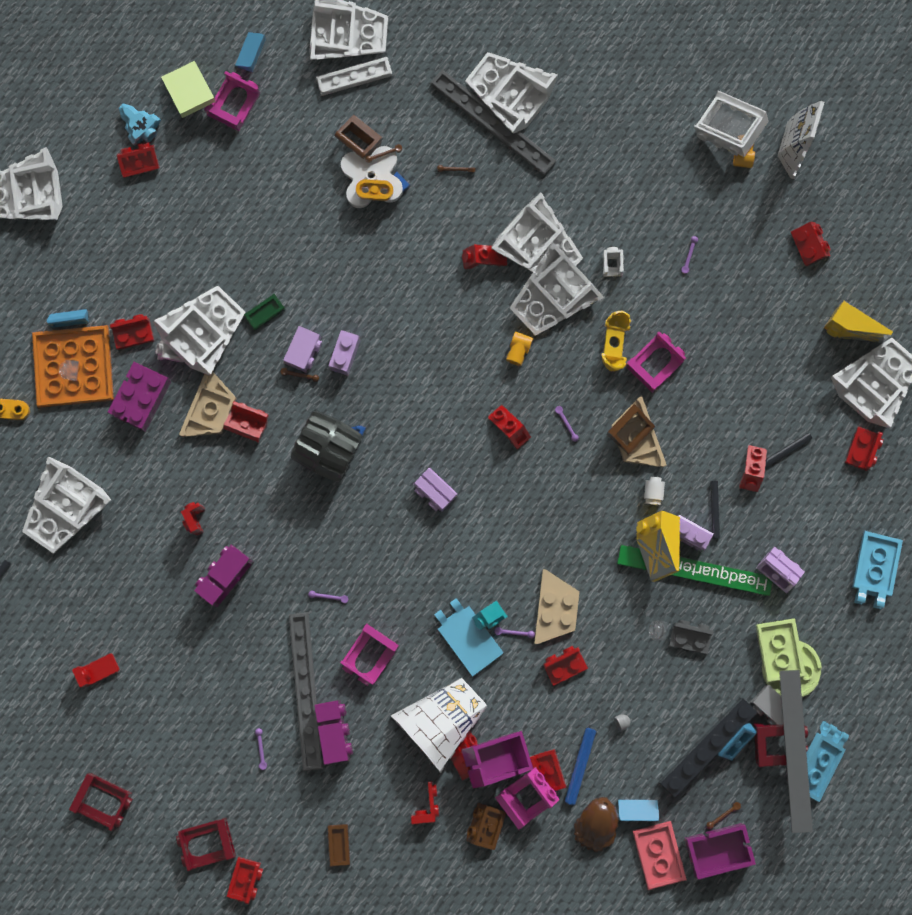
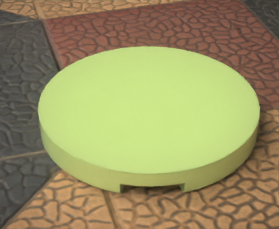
M799 641L806 677L800 678L802 697L811 693L818 685L822 667L815 650L808 644ZM762 664V674L765 680L764 669ZM780 681L766 683L781 695Z

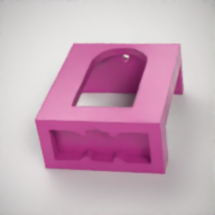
M225 71L226 78L214 98L216 102L206 106L204 110L207 116L240 131L257 101L260 91L256 83L250 80L247 82L241 79L240 75ZM241 87L246 90L247 99L237 117L221 110V107L231 90Z
M658 332L634 358L627 362L625 367L653 393L685 361L686 357L680 347H675L671 343L669 336ZM666 348L671 353V361L653 378L640 365L656 349Z
M366 623L362 633L340 663L344 665L343 670L351 675L353 672L360 676L358 680L368 686L369 683L375 684L399 648V645ZM372 636L387 646V648L370 672L361 673L356 669L355 661Z
M536 767L495 797L518 830L546 809L552 808L560 800L556 792L546 782L543 774ZM531 783L542 800L526 810L515 794Z

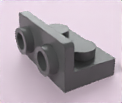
M684 620L673 623L669 646L708 654L711 636L714 633L713 630H709L710 626L698 624V627L690 626L691 622Z

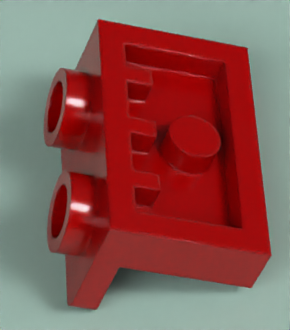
M148 142L138 145L139 148L131 150V147L120 150V153L117 154V159L123 177L160 168L154 144L149 145Z
M142 314L132 317L133 319L126 321L125 319H118L113 324H110L117 350L154 341L150 319Z
M857 427L845 463L865 471L874 467L877 461L875 454L877 449L880 450L884 439L881 438L883 433H875Z
M573 646L562 650L563 655L556 657L554 654L545 659L546 663L543 664V667L553 686L588 669L579 647L575 649Z

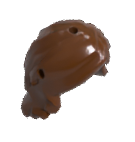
M607 797L592 800L574 824L575 840L580 842L581 846H586L587 850H593L594 852L603 851V848H608L615 842L618 813L616 807Z

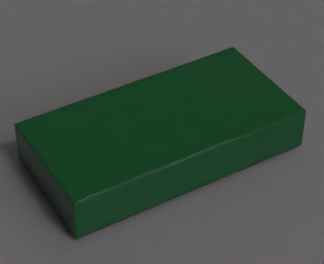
M273 294L245 313L244 317L254 331H256L286 309L277 296Z

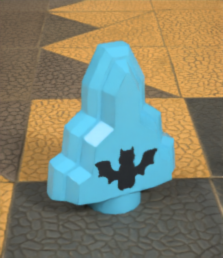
M122 104L119 107L121 118L126 122L125 129L129 133L128 139L134 146L143 140L150 142L157 135L155 129L158 127L161 119L156 115H149L145 111H137L133 106Z

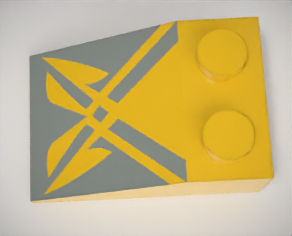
M845 301L836 308L824 327L827 333L833 337L883 343L893 333V331Z
M661 510L637 522V542L651 581L655 582L678 572L680 517Z

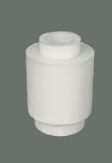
M650 477V480H646L645 504L661 505L665 482H661L662 478Z

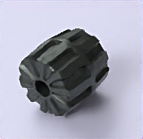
M313 411L291 451V458L310 471L339 482L359 447L362 435L338 419L318 411Z

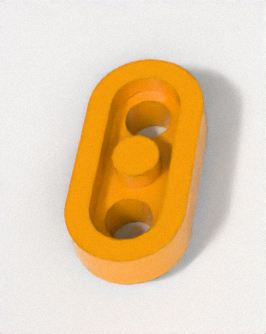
M363 179L356 185L358 197L364 200L386 201L394 193L392 184L385 180ZM366 187L369 189V191L367 193H363L362 189ZM387 189L388 192L386 194H382L381 190Z
M0 399V405L3 406V409L0 411V419L24 420L29 416L30 407L24 401ZM17 407L22 408L21 412H16Z

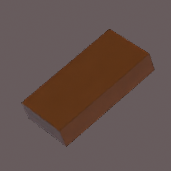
M348 824L328 825L330 866L350 865Z

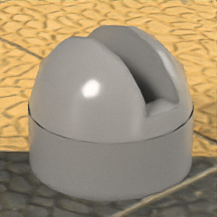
M621 714L614 717V722L620 732L630 726V718L627 715Z

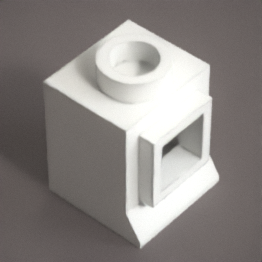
M609 247L603 251V277L622 276L624 272L623 250H618L617 247ZM608 259H617V267H608Z

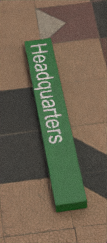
M625 545L620 546L617 564L647 570L639 548ZM679 557V571L671 575L770 596L772 581L763 574Z

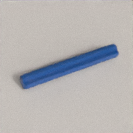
M585 729L565 798L567 804L575 805L596 734L594 729Z

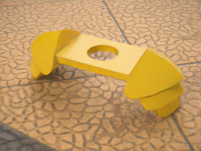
M624 311L612 313L605 322L606 335L602 361L610 371H618L626 366L627 358L622 357L624 334L625 331L630 330L631 320L630 315ZM611 337H616L619 341V345L616 348L612 347L609 343Z

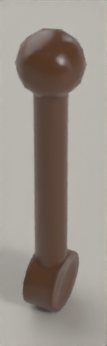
M397 144L393 149L374 156H366L365 161L371 163L372 160L390 153H400L402 146Z
M438 165L436 168L438 172L476 171L474 167H443Z
M282 368L280 371L283 376L288 374L312 379L314 382L319 381L318 375L311 376L292 372L286 368Z
M739 802L733 803V807L714 821L708 822L706 824L707 829H713L716 823L731 812L739 810L741 804Z

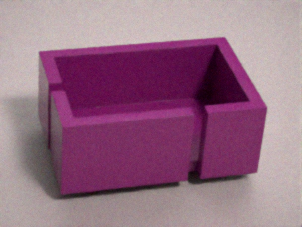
M133 362L126 375L129 379L128 382L123 381L107 413L146 432L171 381L169 378Z
M232 544L229 547L226 546L220 553V559L217 562L214 561L208 567V575L204 578L201 577L195 584L196 589L194 591L215 607L222 603L254 563V561Z
M341 700L315 704L317 723H321V726H318L324 764L349 760L350 755H353L352 743L347 741V735H350L348 723H344L343 716L347 715L345 704H341Z
M522 731L510 733L462 749L466 767L470 766L471 768L468 774L473 788L487 786L533 769Z
M739 823L705 832L706 836L701 833L684 838L696 879L756 865L751 846L743 844V842L750 843L745 824Z

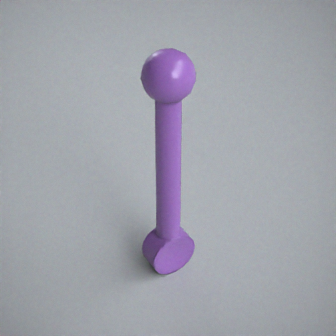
M693 236L691 238L692 243L686 259L685 266H683L681 269L682 273L687 274L689 272V262L693 253L695 243L698 242V238L696 236Z
M557 406L555 412L559 414L562 418L564 424L566 425L568 431L572 436V441H578V435H576L573 432L567 419L562 413L563 408L561 406Z
M314 591L308 593L310 598L319 597L340 600L342 603L348 602L346 595L339 597L319 594Z
M500 627L495 628V634L497 635L503 633L528 636L529 638L535 637L533 631L520 632L502 630Z
M258 728L255 730V734L258 738L261 760L259 768L264 770L267 768V763L264 761L261 735L263 731Z

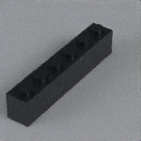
M739 698L664 775L659 783L671 796L676 797L758 712L744 698Z

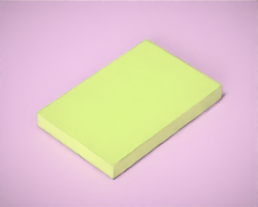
M195 61L161 77L182 118L216 102Z
M795 619L755 625L766 683L780 681L779 671L800 670V678L806 677Z

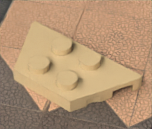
M213 371L211 375L204 374L179 433L182 437L223 433V424L231 411L233 401L236 402L237 398Z
M641 396L633 404L650 420ZM629 408L611 425V427L615 425V423L629 410ZM635 415L617 435L628 445L646 424ZM654 429L630 455L619 447L624 462L657 467L667 466Z
M545 569L542 572L534 644L575 631L579 591Z

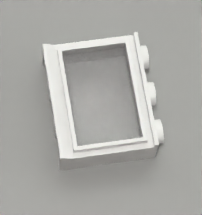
M718 91L716 97L694 128L699 139L703 141L708 140L718 148L728 149L733 155L739 154L745 157L768 123L766 111Z

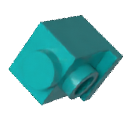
M495 601L474 615L472 619L476 627L481 631L485 627L491 629L508 616L499 603Z

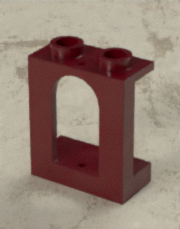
M753 723L754 729L757 732L754 736L757 765L759 767L786 765V755H766V737L784 736L783 724L764 726L762 723ZM804 725L805 738H808V728Z
M87 773L69 810L74 813H81L109 827L108 830L112 831L116 827L119 828L124 820L122 814L125 809L128 810L133 801L131 796L133 793L93 773ZM93 785L120 799L121 805L116 815H107L85 804Z
M227 818L178 831V836H176L177 845L179 848L182 847L183 851L181 861L183 867H187V871L236 857ZM219 830L223 850L202 856H195L190 853L188 844L193 837Z

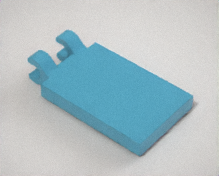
M863 532L852 588L858 589L854 603L862 605V603H865L866 594L876 596L873 608H884L886 596L891 597L893 594L903 540L872 532Z
M456 598L450 602L456 611L454 614L446 618L440 610L434 615L442 624L438 628L439 632L470 674L474 676L502 655L503 651L486 628L480 631L476 627L472 619L475 613L470 606L464 609Z
M825 721L820 725L821 734L816 733L806 753L810 798L820 802L846 750L843 748V745L849 738L848 734L839 731L837 727Z

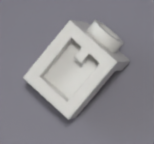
M163 341L157 344L156 354H158V360L167 359L184 362Z

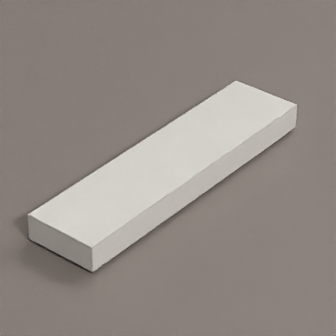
M384 57L316 77L321 96L390 77L392 76V71L388 58Z

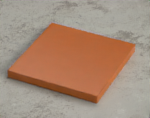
M108 325L32 333L36 402L38 408L114 400Z

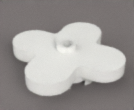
M387 146L379 147L372 153L371 156L385 152L392 148ZM355 152L347 153L342 158V171L348 178L353 180L346 192L347 200L353 207L363 208L372 201L361 199L356 193V185L363 179L385 180L392 184L393 196L385 202H395L401 197L403 193L402 183L391 174L397 164L395 152L374 159L371 163H367L365 159H362ZM375 175L374 178H369L368 176ZM366 187L362 189L363 193H367L369 191V189ZM387 189L381 190L382 194H386L388 192Z

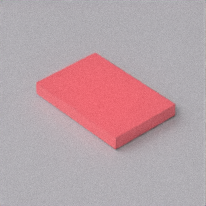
M671 821L632 831L648 890L687 880Z

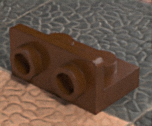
M478 803L473 811L471 826L467 830L466 841L477 846L495 850L506 812Z

